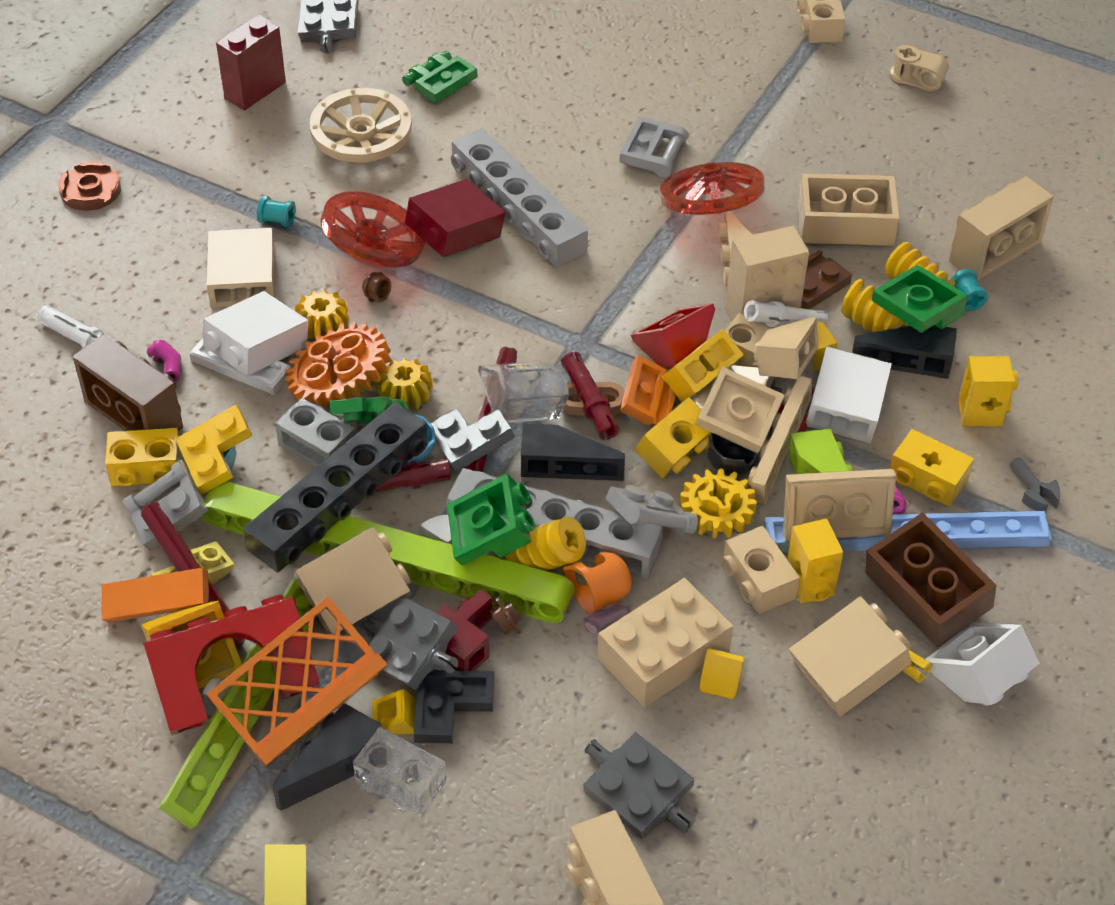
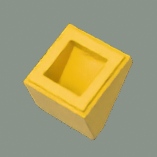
M822 321L817 322L818 349L813 355V371L820 370L826 346L837 349L838 345L837 340Z
M707 648L699 690L711 695L735 699L742 676L744 657Z
M404 688L372 701V719L382 724L383 735L414 733L416 698Z

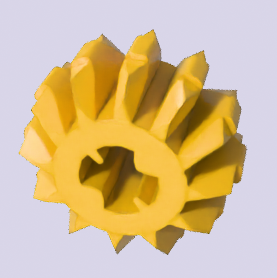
M326 289L321 293H315L311 290L310 296H301L300 302L295 305L294 311L308 320L307 340L315 338L316 334L325 336L329 328L335 332L340 324H343L345 328L348 327L350 321L348 305L345 299L339 297L338 292L328 294Z
M405 356L399 362L391 359L389 366H387L388 371L379 373L382 379L380 382H376V390L379 397L384 396L403 400L409 407L419 410L421 403L429 402L433 389V379H431L428 366L421 365L418 358L411 362L407 361Z

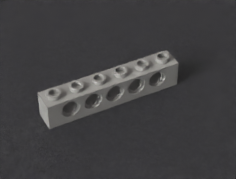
M482 128L452 141V156L450 160L453 168L457 172H461L473 185L506 212L505 220L508 223H512L521 232L523 238L526 241H530L539 250L543 258L548 259L558 268L587 253L588 230Z
M462 468L447 497V504L497 478L480 471ZM525 486L531 498V502L526 504L525 508L531 514L535 527L551 523L554 520H561L563 517H572L581 524L586 538L585 552L580 560L594 564L595 556L598 553L611 552L624 560L631 575L648 580L661 549L663 526L645 523L643 526L632 525L617 511L606 510L586 504L580 500L568 499L549 491H541Z

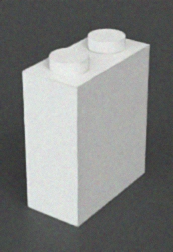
M265 291L203 319V346L246 376L294 354L296 350L306 348L304 343L307 341L308 320Z
M826 346L806 420L807 426L819 430L831 428L834 434L871 444L882 407L891 363Z

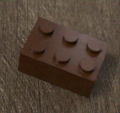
M103 333L72 356L84 402L124 431L178 428V431L183 428L182 410L178 403L177 386L174 380L168 374H161L154 369L145 358H138L132 354L122 342H115Z
M923 512L866 550L865 573L936 647H939L994 608L997 585Z

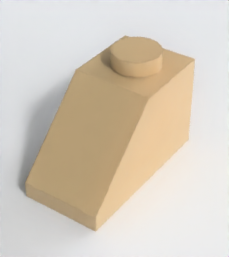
M809 317L767 330L754 347L753 356L754 361L758 362L759 376L798 379L818 349L817 319Z

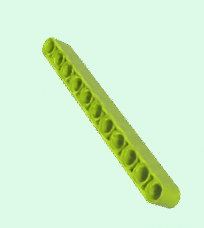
M227 481L208 492L204 499L208 511L200 517L209 525L244 535L243 528L281 496ZM352 516L339 520L326 532L320 541L312 543L303 551L304 553L320 557L374 527L377 534L384 533L393 550L389 553L396 566L401 564L404 567L412 584L465 599L472 598L482 589L492 597L493 607L498 605L494 599L498 597L503 605L510 601L518 614L549 623H559L563 620L575 591L574 584L564 576L487 554L462 566L454 559L452 544Z

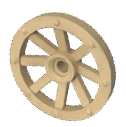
M353 88L334 93L322 100L315 107L310 117L311 137L317 148L332 158L346 162L361 163L386 158L400 150L407 143L412 131L411 113L407 105L395 95L373 88ZM360 103H374L376 106L368 116L362 114ZM351 104L353 116L347 119L336 109ZM386 108L396 114V116L377 124ZM326 117H329L343 129L322 126V123ZM400 125L395 134L383 133ZM328 137L340 138L343 140L333 142Z

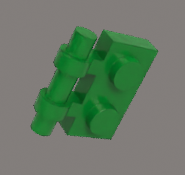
M446 50L440 54L435 53L431 55L428 61L422 65L417 64L411 67L409 73L402 77V81L406 86L415 83L416 91L436 104L478 78L476 67L458 55L452 58L451 54Z
M384 396L330 401L331 415L343 417V422H357V424H369L394 402H397L408 411H410V407L403 400Z

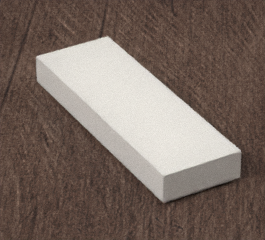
M203 338L189 353L192 362L272 395H275L286 382L285 379L288 376L285 370L291 368L290 365L277 361L246 376L204 347Z

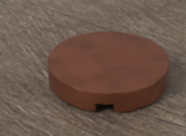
M100 162L80 163L74 166L75 170L69 173L67 170L63 173L58 182L61 199L66 205L77 210H97L110 205L118 198L121 191V183L117 171L111 170L109 165Z

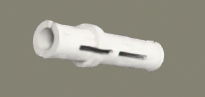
M755 300L748 301L744 307V317L748 319L747 321L766 323L769 327L776 328L809 317H814L817 319V322L822 321L826 326L828 325V315L821 310L784 306L783 303L778 301L763 303Z
M50 305L43 306L37 315L39 324L47 326L81 345L82 349L104 333L101 329L97 327L90 328Z

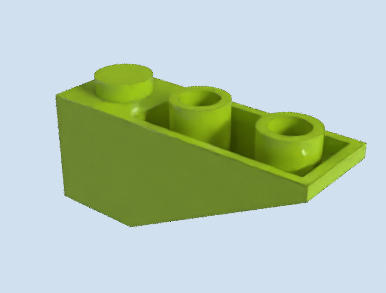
M831 428L790 433L788 460L794 474L852 471L851 465L845 464L842 444L840 441L836 442Z

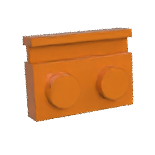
M638 355L631 364L620 411L648 426L651 423L657 425L670 414L676 394L661 377L667 370Z

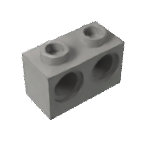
M303 398L275 422L278 445L315 467L356 435L355 428L349 422H343V419H339L326 412L322 406L312 404Z

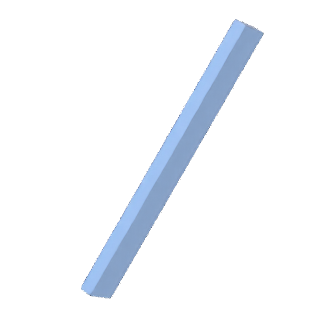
M1045 511L925 514L959 548L1049 546L1052 539ZM893 514L891 533L919 514ZM765 517L764 528L781 552H788L790 541H785L783 537L784 517ZM888 535L837 538L843 551H866Z

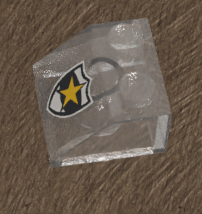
M542 361L479 365L478 367L492 413L499 409L507 423L558 419L570 395L560 367Z

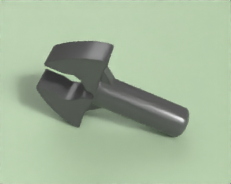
M1022 458L1012 460L1010 467L1029 489V491L1024 492L1022 502L1036 511H1045L1046 513L1048 503L1043 498L1045 497L1057 509L1060 500V488L1057 480L1043 483L1036 477Z

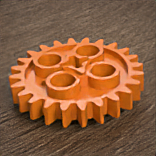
M353 322L346 329L343 324H340L337 331L333 332L329 328L325 336L316 334L315 342L306 341L304 343L307 347L305 350H296L295 353L298 358L289 360L291 368L285 370L288 376L285 381L295 400L299 401L303 398L323 408L330 401L350 399L352 396L360 398L362 397L361 391L363 389L373 390L371 382H380L382 380L379 373L388 371L386 363L391 362L389 356L391 350L382 332H378L375 326L369 329L368 325L364 323L358 328L357 324Z

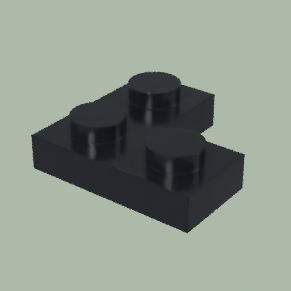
M432 670L417 688L414 743L453 744L455 711L493 712L494 671L455 670L453 673H447L445 670Z

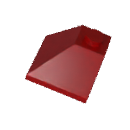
M713 303L681 308L631 335V338L657 365L663 368L674 367L707 340L715 313V306Z

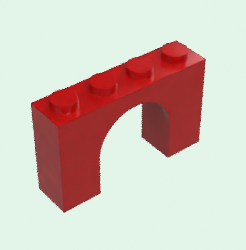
M282 594L262 600V606L247 611L246 606H240L224 612L225 618L210 622L209 617H205L188 623V629L173 633L172 629H165L150 635L151 641L144 642L143 644L171 736L208 724V718L196 682L197 666L203 654L215 643L230 638L249 640L263 649L300 619L293 597L284 599ZM290 637L284 642L282 657L305 659L306 638ZM279 647L268 656L278 657ZM271 662L276 678L277 663ZM282 663L279 685L303 687L305 665ZM309 666L307 687L319 688L320 681L315 666ZM279 690L282 700L302 694V692Z

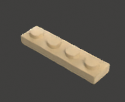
M800 376L793 388L788 387L784 397L783 405L785 407L782 414L777 413L773 420L771 439H765L761 447L759 466H753L750 471L748 486L755 490L754 500L757 503L766 505L789 453L790 433L798 432L812 400L811 378Z

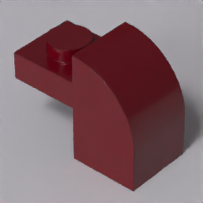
M482 589L472 598L463 600L458 606L457 611L444 604L438 612L439 615L451 620L458 627V630L449 641L445 654L458 660L457 668L450 665L456 671H475L490 657L489 636L480 629L492 619V615L489 612L492 609V597Z

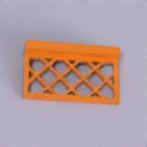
M327 596L209 691L206 696L249 746L261 764L267 768L325 720L329 714L337 710L343 703L384 671L388 664L379 653L374 652ZM325 609L336 620L335 635L312 633L314 618ZM309 623L308 632H298ZM340 626L349 636L340 635ZM290 637L307 638L305 659L282 657L284 642ZM312 639L334 641L333 662L310 660ZM339 641L356 643L365 655L354 664L337 662ZM279 647L278 657L268 656ZM261 661L277 663L275 684L252 682L253 667ZM282 663L305 665L303 687L279 685ZM309 666L331 667V682L325 688L307 687ZM336 668L346 669L336 678ZM249 671L248 682L237 681ZM230 686L247 687L245 709L228 708L219 698V695ZM251 688L275 690L272 712L249 710ZM279 690L302 692L301 707L294 713L277 712ZM306 693H316L314 697L305 703ZM233 714L244 715L243 725ZM248 715L272 717L270 733L258 743L247 731ZM276 718H287L275 728Z

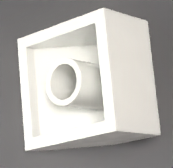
M973 622L925 659L932 663L930 672L963 701L980 703L986 706L999 702L1004 696L1003 693L1013 685L1024 681L1028 677V673L1040 664L1022 625Z

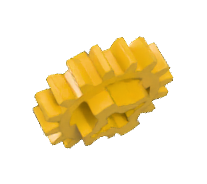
M706 469L703 478L694 474L692 483H684L683 492L680 494L679 506L685 512L696 514L699 526L698 534L702 535L709 530L711 531L712 538H717L718 532H724L725 536L729 538L731 537L732 529L742 533L744 532L745 524L751 525L757 501L754 500L755 490L748 489L747 479L738 482L736 480V472H733L730 476H725L724 470L719 469L718 474L713 475L709 469Z

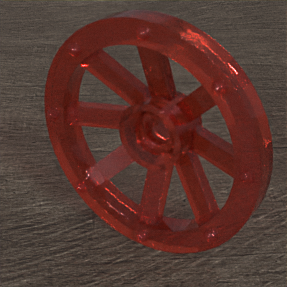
M711 162L689 167L672 174L660 186L661 201L666 208L678 213L691 215L721 214L736 210L753 203L765 191L763 173L754 166L736 162ZM738 183L747 184L750 186L748 188H744ZM728 189L734 195L722 198L721 192ZM690 190V192L687 194L685 198L678 197L684 192ZM701 194L711 195L712 200L697 199Z
M359 191L338 193L328 199L321 214V226L328 239L347 255L370 265L385 268H399L411 265L419 259L426 243L405 224L407 211L405 208L387 198L372 193ZM350 207L356 224L340 209ZM362 207L378 211L375 218H365ZM388 215L400 225L387 229L383 222ZM336 220L339 223H341L345 228L339 227ZM407 233L411 238V241L391 240Z

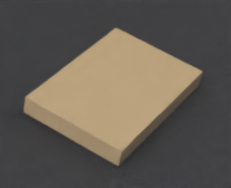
M894 469L786 475L783 522L784 540L790 541L793 526L826 518L836 538L890 535L896 484Z

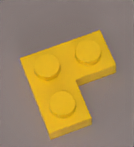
M237 405L230 407L175 438L194 483L202 495L233 478L223 452L253 436L242 411Z

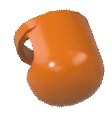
M611 552L598 553L595 556V567L588 568L579 561L563 568V576L569 579L575 586L573 596L586 613L593 614L621 601L629 594L632 586L631 574L624 560L617 554ZM575 571L583 576L587 584L580 585L577 582Z

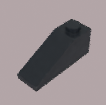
M933 325L921 333L911 326L857 335L854 338L852 353L891 363L890 370L948 379L954 358L957 328L945 327L940 329Z
M523 423L521 477L624 481L625 453L559 425Z

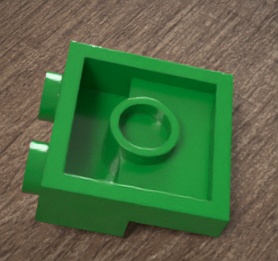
M918 264L873 290L872 295L874 303L921 333L933 325L943 329L964 316L967 300L965 293Z
M506 473L447 504L453 555L460 565L463 566L492 550L501 558L531 543L530 532L535 530V523L531 514L525 508V505L531 502L528 490L522 483L517 484Z

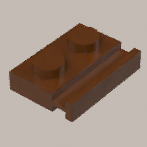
M821 250L808 256L801 308L812 309L851 283L852 274L830 257L826 259Z

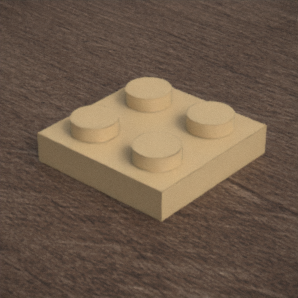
M722 366L695 425L755 453H759L784 398V394Z

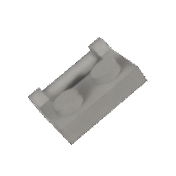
M638 117L620 152L619 163L651 170L657 176L667 178L671 175L674 168L673 161L680 147L686 143L689 134L683 127ZM663 138L670 139L663 157L655 156Z
M182 460L173 464L170 472L137 495L131 494L123 499L126 509L132 516L143 546L149 550H153L160 544L141 517L142 507L180 482L181 486L157 503L160 504L178 532L208 511L186 463Z
M627 485L625 489L612 486L609 488L605 499L632 525L643 526L645 523L676 528L679 532L692 534L697 529L698 518L696 514L683 511L673 502L674 498L668 493L658 490L654 494L647 493L630 485Z

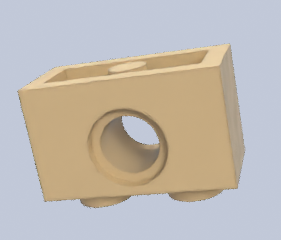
M764 526L725 540L724 555L721 558L722 567L729 577H733L739 585L744 601L751 603L758 614L796 599L800 577Z

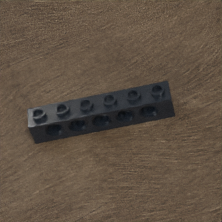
M394 402L243 528L247 550L277 573L288 564H293L305 549L312 543L320 541L332 526L339 520L347 518L353 508L364 499L370 498L381 484L388 478L396 476L402 466L425 450L428 445L426 422L397 402Z

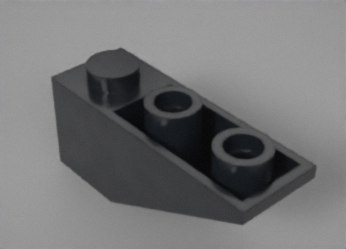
M343 703L335 714H329L323 721L320 732L312 741H307L301 747L295 762L288 770L284 769L275 779L273 792L276 808L282 811L361 773L384 745L382 724L346 703Z

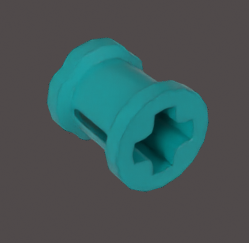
M265 195L259 200L257 207L258 222L265 223L266 221L280 223L284 228H290L294 222L296 214V204L294 201L288 200L286 203L271 200L270 196Z
M962 269L951 278L955 280L954 287L967 295L965 311H974L981 308L989 297L987 291L979 286L975 271L970 269Z

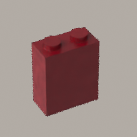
M257 15L216 42L224 99L242 110H247L286 83L280 28L271 21Z
M464 179L410 197L405 224L438 254L446 257L499 238L506 212L468 179Z

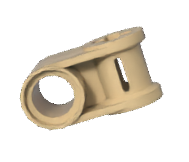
M901 45L895 49L894 56L896 61L895 65L890 69L889 75L897 83L907 84L932 92L940 88L949 69V64L939 54L926 52L910 45Z

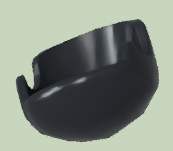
M712 432L710 433L707 457L713 468L718 471L719 469L724 470V475L730 476L733 472H736L737 476L751 470L758 462L759 453H755Z

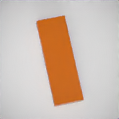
M204 568L102 584V620L107 623L171 613L209 603L208 571Z

